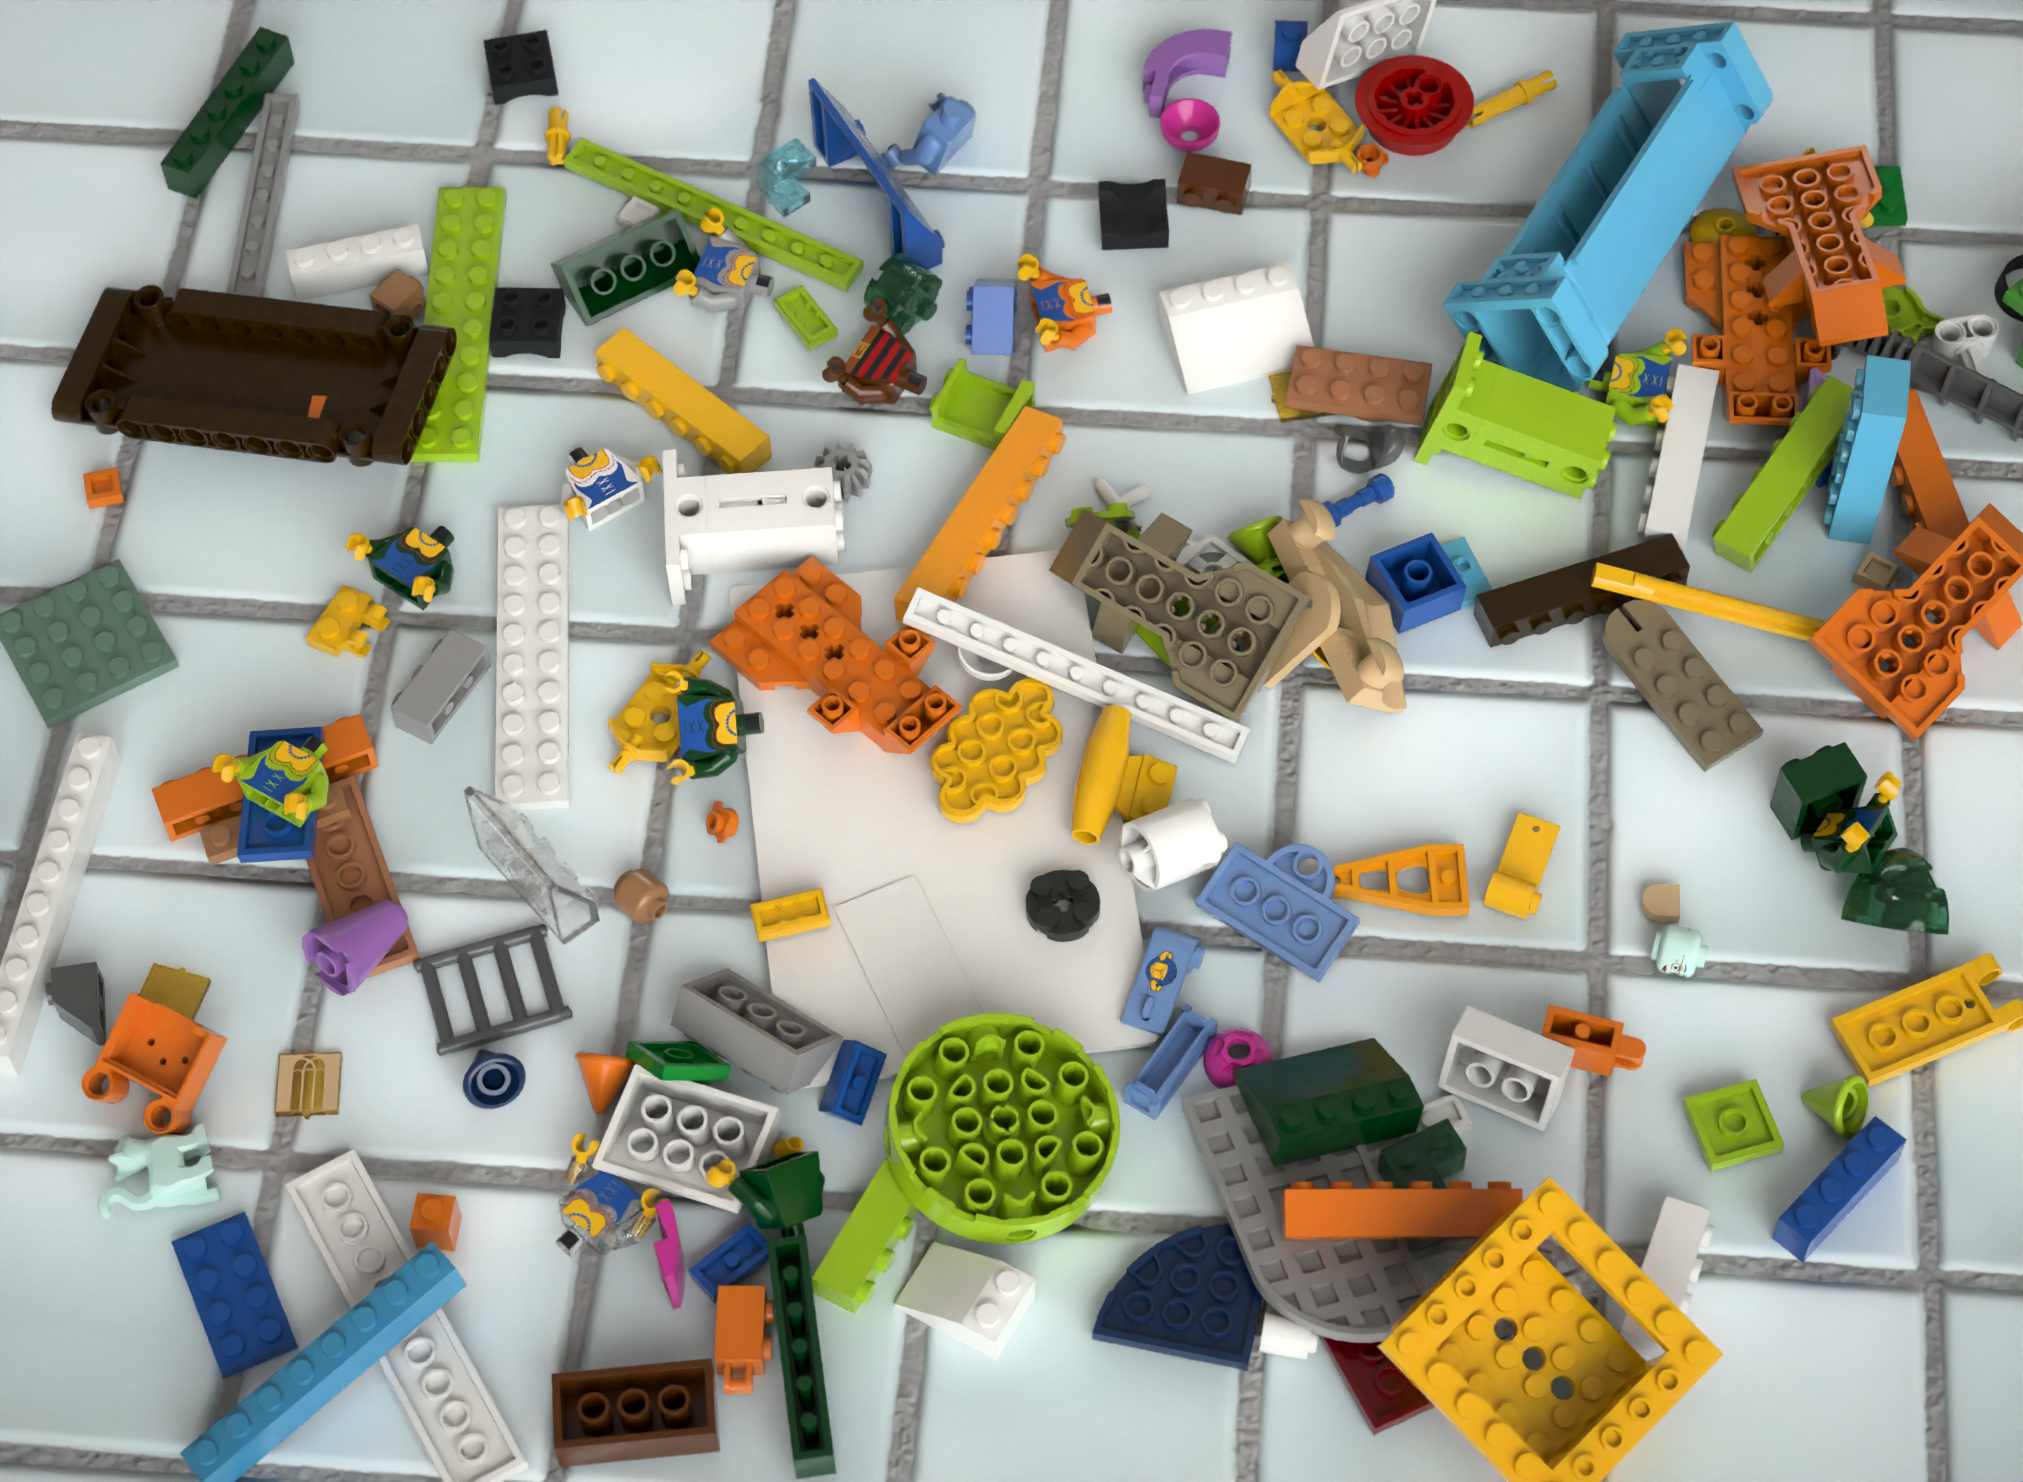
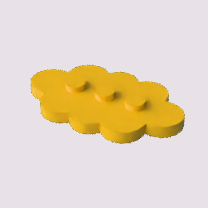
M1024 678L1013 684L1008 692L995 688L983 689L971 697L968 703V714L955 718L949 724L947 729L948 742L939 745L933 751L930 758L931 774L934 780L942 785L938 797L939 809L944 817L956 823H969L983 814L986 808L996 812L1012 811L1023 803L1026 796V785L1034 784L1044 777L1047 770L1046 757L1055 754L1063 742L1062 725L1051 714L1054 708V692L1050 685L1034 678Z

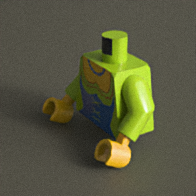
M1673 328L1666 333L1664 337L1665 342L1661 341L1646 349L1628 354H1617L1612 372L1598 370L1595 377L1589 380L1588 388L1607 392L1605 404L1615 407V416L1627 426L1643 424L1657 428L1658 422H1666L1668 420L1669 413L1667 410H1672L1674 407L1670 398L1665 394L1672 361L1670 352L1677 356L1685 353L1687 347L1683 341L1686 340V335L1681 329Z
M310 736L300 749L285 741H278L271 748L249 757L235 759L230 754L221 753L217 754L214 758L213 773L222 772L221 779L225 782H231L234 776L238 777L237 780L248 800L300 828L310 812L321 809L327 804L329 778L320 761V758L327 751V747L314 736Z

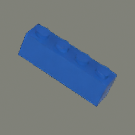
M1874 1116L1779 1217L1772 1239L1803 1263L1900 1158L1907 1139L1877 1116Z

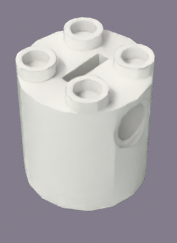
M1190 798L1123 824L1119 831L1120 850L1118 857L1124 872L1142 890L1150 893L1216 867L1221 859V852L1227 850L1228 843L1224 833L1217 830L1215 822L1211 817V809L1208 802L1204 798L1197 800Z

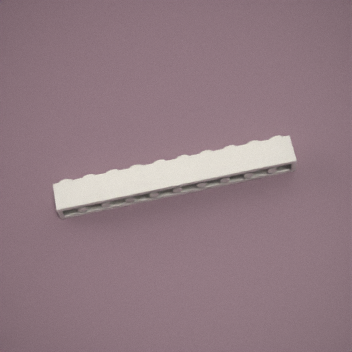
M77 732L0 965V1075L20 1077L46 996V983H50L51 968H55L122 759L111 736Z

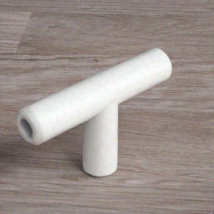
M1105 478L1098 479L1094 485L1095 489L1108 504L1127 503L1128 510H1131L1129 507L1150 496V490L1144 484L1121 497ZM1136 515L1135 519L1124 522L1129 529L1134 526L1138 532L1143 527V523Z

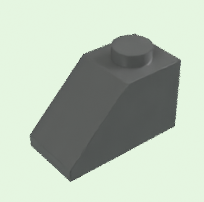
M97 962L51 968V983H46V997L49 1006L54 1005L60 1019L99 1046L105 1045L107 1041L104 978Z

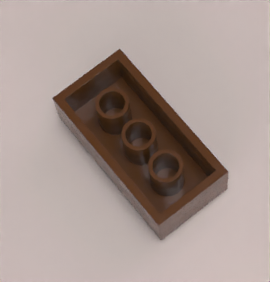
M712 1358L551 1374L554 1450L560 1467L720 1452L716 1376Z

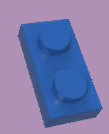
M749 1222L690 1268V1277L716 1303L718 1286H737L769 1261L767 1241Z

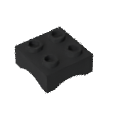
M547 30L483 40L495 105L506 104L515 98L526 95H559Z
M1153 179L1145 183L1132 185L1119 184L1112 181H1099L1102 250L1169 247L1165 179Z
M496 287L489 338L492 357L505 358L514 354H535L546 358H560L562 324L566 309L563 288Z

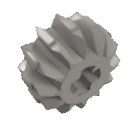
M837 443L835 450L825 447L823 456L816 457L815 468L832 467L833 481L840 480L841 497L846 502H848L850 495L861 498L863 489L869 488L872 465L867 460L864 450L856 451L853 444L847 448H842Z

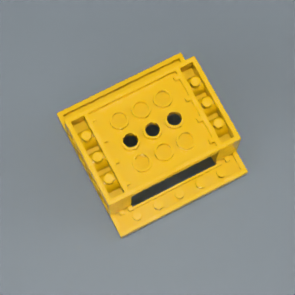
M1550 1176L1518 1207L1502 1216L1391 1327L1393 1332L1378 1346L1507 1482H1600L1723 1356V1353ZM1551 1234L1653 1338L1665 1353L1645 1361L1536 1248ZM1498 1319H1506L1513 1325L1514 1335L1510 1341L1500 1340L1496 1336L1494 1325ZM1527 1348H1534L1540 1352L1543 1362L1539 1370H1530L1524 1365L1522 1357ZM1557 1377L1566 1379L1571 1386V1394L1566 1400L1556 1398L1551 1391V1384Z

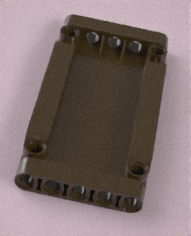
M147 285L138 291L107 287L104 289L53 397L51 412L55 421L95 426L98 432L105 435L114 434L119 431L133 439L320 463H332L336 457L348 458L349 462L357 467H365L373 462L407 466L412 459L454 355L457 335L452 327L422 324L420 327L415 326L413 319L404 314L395 315L389 319L386 315L374 310L187 288L178 289L174 297H165L162 289L156 285ZM313 395L327 396L319 418L308 417Z

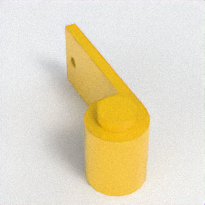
M1518 812L1498 869L1494 871L1491 877L1483 906L1527 920L1529 913L1537 914L1543 894L1538 893V889L1558 837L1560 825Z

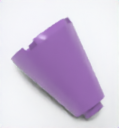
M385 900L311 929L302 937L304 956L308 964L315 961L321 970L316 976L327 988L340 996L350 994L357 990L407 931V913L398 903Z

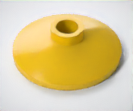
M1718 208L1700 214L1693 221L1690 228L1691 242L1718 243L1720 235L1757 236V231L1754 224L1748 222L1742 213L1731 209Z

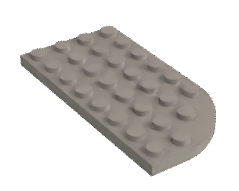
M1237 1085L1184 1098L1182 1109L1253 1283L1263 1298L1282 1316L1320 1336L1355 1343L1384 1341L1393 1332L1391 1327L1427 1292L1405 1239L1282 1240L1281 1192L1284 1189H1291V1182H1314V1189H1330V1182H1354V1189H1369L1370 1182H1379L1364 1145L1274 1167Z

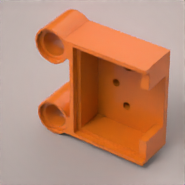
M131 992L94 1067L87 1070L81 1082L82 1091L91 1100L111 1104L119 1103L128 1095L130 1089L129 1079L162 1096L161 1099L154 1100L146 1107L143 1115L146 1128L153 1133L161 1135H182L190 1127L192 1121L191 1111L228 1038L148 996ZM108 1077L109 1087L107 1091L103 1093L102 1084L103 1081ZM170 1110L171 1121L165 1126L164 1115Z

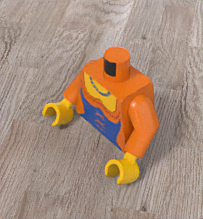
M1023 254L1017 261L1018 267H1021L1017 272L1019 279L1026 281L1031 277L1030 303L1037 323L1034 331L1040 333V342L1043 344L1045 352L1062 347L1070 350L1077 349L1087 339L1096 334V316L1112 313L1109 293L1090 297L1085 280L1055 275L1039 267L1038 260L1031 254Z

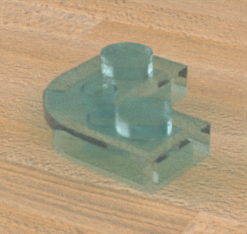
M795 138L766 156L760 163L757 171L760 193L784 218L811 202L810 192L796 178L817 166L816 156Z

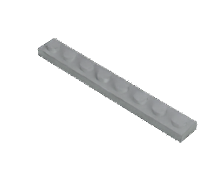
M265 93L226 293L263 297L300 101L298 94Z

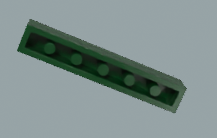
M262 27L257 30L160 163L169 190L194 199L198 198L262 109L265 93H273L295 63L288 36Z
M806 1235L766 1240L796 1479L836 1474Z

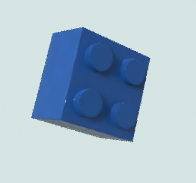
M1432 532L1370 556L1365 580L1390 603L1393 626L1398 634L1461 610L1467 587Z

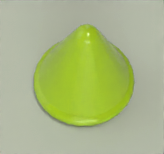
M1275 515L1244 526L1230 533L1227 540L1233 543L1256 565L1262 564L1265 559H1275L1278 556L1267 534L1282 521V517Z
M1853 1074L1844 1079L1806 1090L1802 1093L1801 1099L1804 1104L1831 1126L1840 1137L1849 1139L1859 1132L1865 1121L1869 1105V1092L1863 1077Z

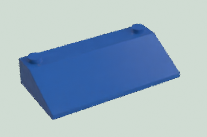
M815 78L808 80L814 147L829 168L858 155L888 197L891 255L906 278L909 279L942 264V249L945 247L940 232L930 227L866 137L860 120H854L848 110Z

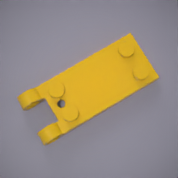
M1987 953L1966 964L1832 1018L1830 1028L1856 1071L1863 1077L1869 1088L2000 1032H2013L2022 1028L2023 1001L2016 999L2002 1007L1993 1009L1979 986L1993 982L2002 974L2003 970L1994 955ZM1965 1002H1971L1974 1008H1967Z

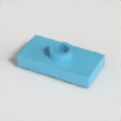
M1465 537L1441 545L1467 586L1461 608L1475 604L1477 594L1493 590Z

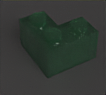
M1447 1118L1381 1149L1377 1171L1384 1182H1393V1189H1409V1182H1433V1189H1448L1443 1179L1464 1170L1467 1148Z

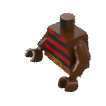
M876 297L871 302L876 308L877 313L868 305L863 310V316L869 322H877L878 326L872 325L846 363L837 356L827 361L828 367L823 370L822 377L829 383L837 380L839 382L838 387L842 389V392L848 394L859 404L885 403L892 405L897 402L904 390L921 395L927 385V377L916 372V353L894 321L890 317L886 318L884 316L887 312L886 302L882 298Z

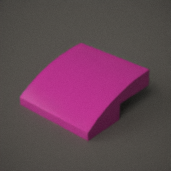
M670 1199L655 1204L663 1240L653 1243L660 1277L674 1310L681 1307L684 1296L685 1265L674 1211Z

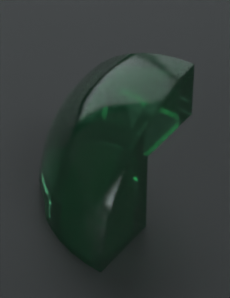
M1904 847L1888 850L1872 874H1858L1847 894L1841 915L1843 920L1894 930L1948 935L1949 932L1947 897L1944 889L1938 888L1929 873L1933 870V867L1924 857Z

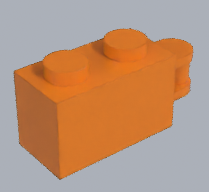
M1553 1005L1548 1007L1541 1036L1575 1049L1570 1067L1611 1077L1614 1066L1627 1070L1639 1069L1643 1064L1646 1052V1045L1641 1039L1622 1034L1624 1027L1622 1022Z
M718 1286L714 1361L717 1375H724V1394H753L754 1375H765V1361H772L773 1337H767V1324H774L775 1306L774 1300H768L766 1286ZM732 1375H746V1378H732Z

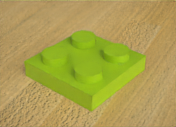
M1756 1079L1684 1098L1682 1106L1710 1172L1783 1152L1785 1144Z

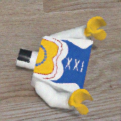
M576 448L568 455L567 459L571 466L565 471L566 483L561 487V510L567 515L569 522L574 521L573 518L580 515L588 531H591L644 502L645 495L641 479L649 483L652 480L651 475L655 473L661 474L663 470L657 458L653 455L644 457L637 462L620 455L615 456L608 449H602L590 456L584 448Z

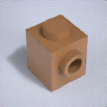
M397 269L388 278L383 279L377 288L369 294L373 310L386 315L389 319L399 314L408 315L412 319L417 318L426 307L423 294L424 289L419 280L413 276L408 277Z

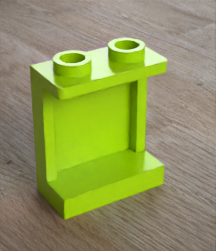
M960 358L954 369H948L940 393H935L931 398L929 412L932 413V428L995 450L1025 406L1034 408L1036 405L1035 383L1022 379L1018 388L1015 389L968 372L967 360Z

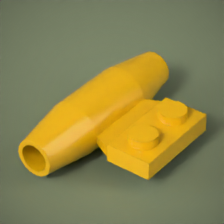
M1107 705L1103 708L1084 751L1073 796L1071 829L1073 839L1083 844L1094 845L1100 842L1114 809L1124 818V822L1127 823L1164 809L1169 805L1177 766L1147 754L1129 756L1131 713L1126 708L1118 705Z

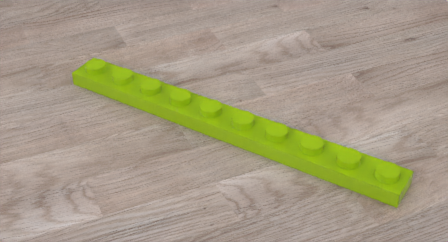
M582 137L564 158L566 169L627 196H636L661 208L662 211L666 209H679L684 221L700 227V222L704 217L708 218L707 212L709 209L717 208L724 216V221L721 225L723 227L728 226L752 251L843 291H848L864 269L863 260Z

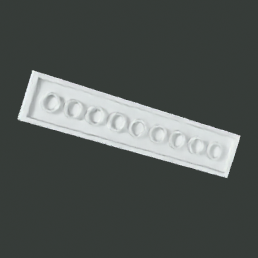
M561 504L498 507L496 812L569 808V521L567 515L561 510Z
M355 1149L284 1184L350 1310L414 1257ZM442 1307L378 1360L443 1482H502L528 1468L522 1452Z

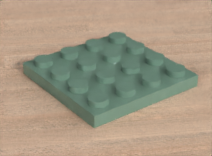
M119 559L0 614V641L48 729L179 667L176 657Z

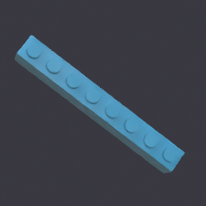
M433 1242L429 1243L180 1453L181 1456L203 1482H235L466 1287L467 1284Z

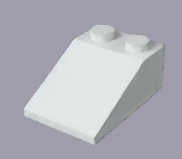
M934 1241L897 1298L894 1307L997 1361L1036 1298L1035 1278L999 1259Z

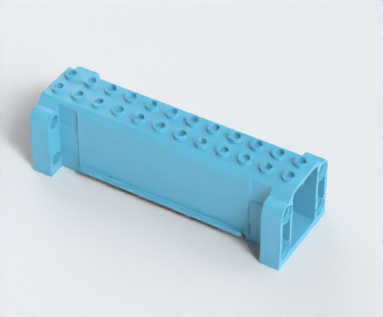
M1734 21L1625 33L1613 51L1616 60L1622 68L1619 73L1624 82L1622 86L1615 87L1503 255L1495 257L1480 281L1456 283L1443 302V306L1464 340L1469 331L1482 335L1479 350L1484 351L1482 359L1572 392H1579L1584 386L1585 381L1592 380L1608 356L1609 351L1607 347L1610 342L1615 338L1621 325L1629 316L1632 308L1645 291L1656 271L1660 268L1661 263L1671 248L1675 245L1681 232L1704 200L1705 195L1718 178L1729 158L1733 155L1734 150L1747 133L1749 127L1759 122L1773 100L1772 91ZM1678 79H1685L1682 86Z

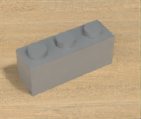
M453 629L447 633L444 639L438 640L425 664L417 667L413 673L412 681L403 692H399L393 699L391 711L396 727L432 745L491 667L487 646Z

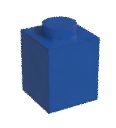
M1275 20L1273 71L1281 69L1288 72H1301L1295 64L1302 41L1307 37L1308 21Z

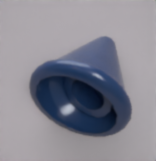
M481 1049L476 1053L471 1066L464 1075L462 1089L467 1100L473 1105L483 1109L500 1108L515 1100L521 1093L526 1082V1072L523 1064L514 1056Z

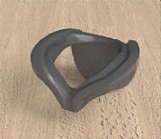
M1337 424L1334 426V433L1340 437L1336 451L1338 464L1342 469L1351 473L1362 474L1388 466L1399 458L1404 448L1403 436L1399 429L1393 425L1380 426L1371 433H1366L1349 425ZM1349 437L1357 438L1367 444L1370 450V456L1367 460L1356 461L1344 456Z

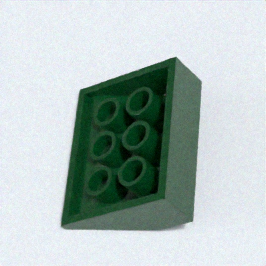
M1375 1038L1233 1070L1232 1073L1274 1167L1355 1148L1359 1145H1367L1414 1134L1417 1132L1424 1108L1410 1076Z

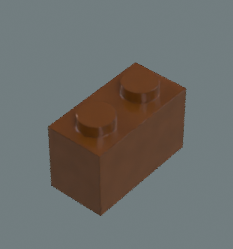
M1187 152L1178 179L1177 203L1216 210L1222 213L1242 215L1251 187L1252 164Z

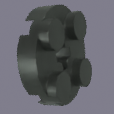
M1055 870L1037 876L1031 881L1030 889L1026 895V916L1029 924L1035 931L1038 929L1040 932L1047 934V938L1053 941L1069 942L1082 938L1089 932V928L1094 922H1097L1100 915V896L1096 886L1089 880L1085 872L1081 870ZM1059 900H1066L1072 903L1068 905V911L1061 912L1060 907H1053V904Z

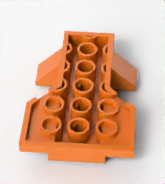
M1860 145L1732 168V179L1746 220L1784 235L1790 254L1762 280V287L1769 308L1804 302V292L1811 312V325L1819 347L1888 335L1882 288L1906 284V277L1898 256L1864 237L1859 221L1882 198V186L1867 146Z
M1720 235L1718 243L1684 242L1685 304L1694 312L1699 310L1710 319V325L1720 332V335H1691L1692 366L1720 371L1717 384L1722 387L1723 416L1728 423L1789 426L1794 415L1799 412V397L1796 394V387L1808 382L1811 369L1817 367L1825 374L1831 371L1832 368L1831 345L1819 347L1816 338H1795L1793 346V330L1798 327L1800 321L1811 315L1804 292V302L1769 308L1762 287V280L1790 254L1785 237Z
M1991 503L1965 527L1955 540L1917 526L1893 551L1898 558L1919 576L1908 589H1893L1892 591L1857 589L1808 640L1833 665L1830 670L1882 719L1888 716L1913 741L1917 740L1965 689V677L1961 669L1962 638L1972 628H1975L1988 642L1999 650L2023 625L2008 591L2023 575V533ZM1930 612L1936 617L1932 623L1928 622L1925 618ZM1909 637L1913 642L1908 648L1902 643V639ZM1883 661L1889 665L1886 672L1881 671L1879 668L1880 663Z
M813 556L808 558L792 573L786 569L783 570L734 611L735 620L709 641L712 651L759 690H774V686H795L796 689H811L820 698L807 708V713L832 734L861 731L888 753H913L962 710V706L937 685L930 688L918 678L933 652L936 642L923 631L906 624L885 642V650L861 631V596Z

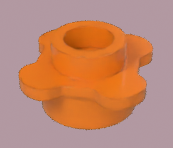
M1365 144L1357 150V158L1363 163L1360 171L1369 177L1379 176L1381 167L1389 162L1388 155L1383 153L1382 149L1375 144Z
M715 801L712 806L713 811L709 812L706 819L707 832L709 835H714L718 843H725L727 837H733L737 832L738 814L733 808H724L722 801Z

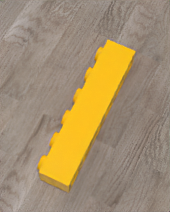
M625 327L595 350L596 370L604 381L614 383L629 400H636L645 407L650 416L654 419H661L669 425L676 436L686 438L703 456L708 455L718 462V465L725 473L755 472L772 457L770 437Z

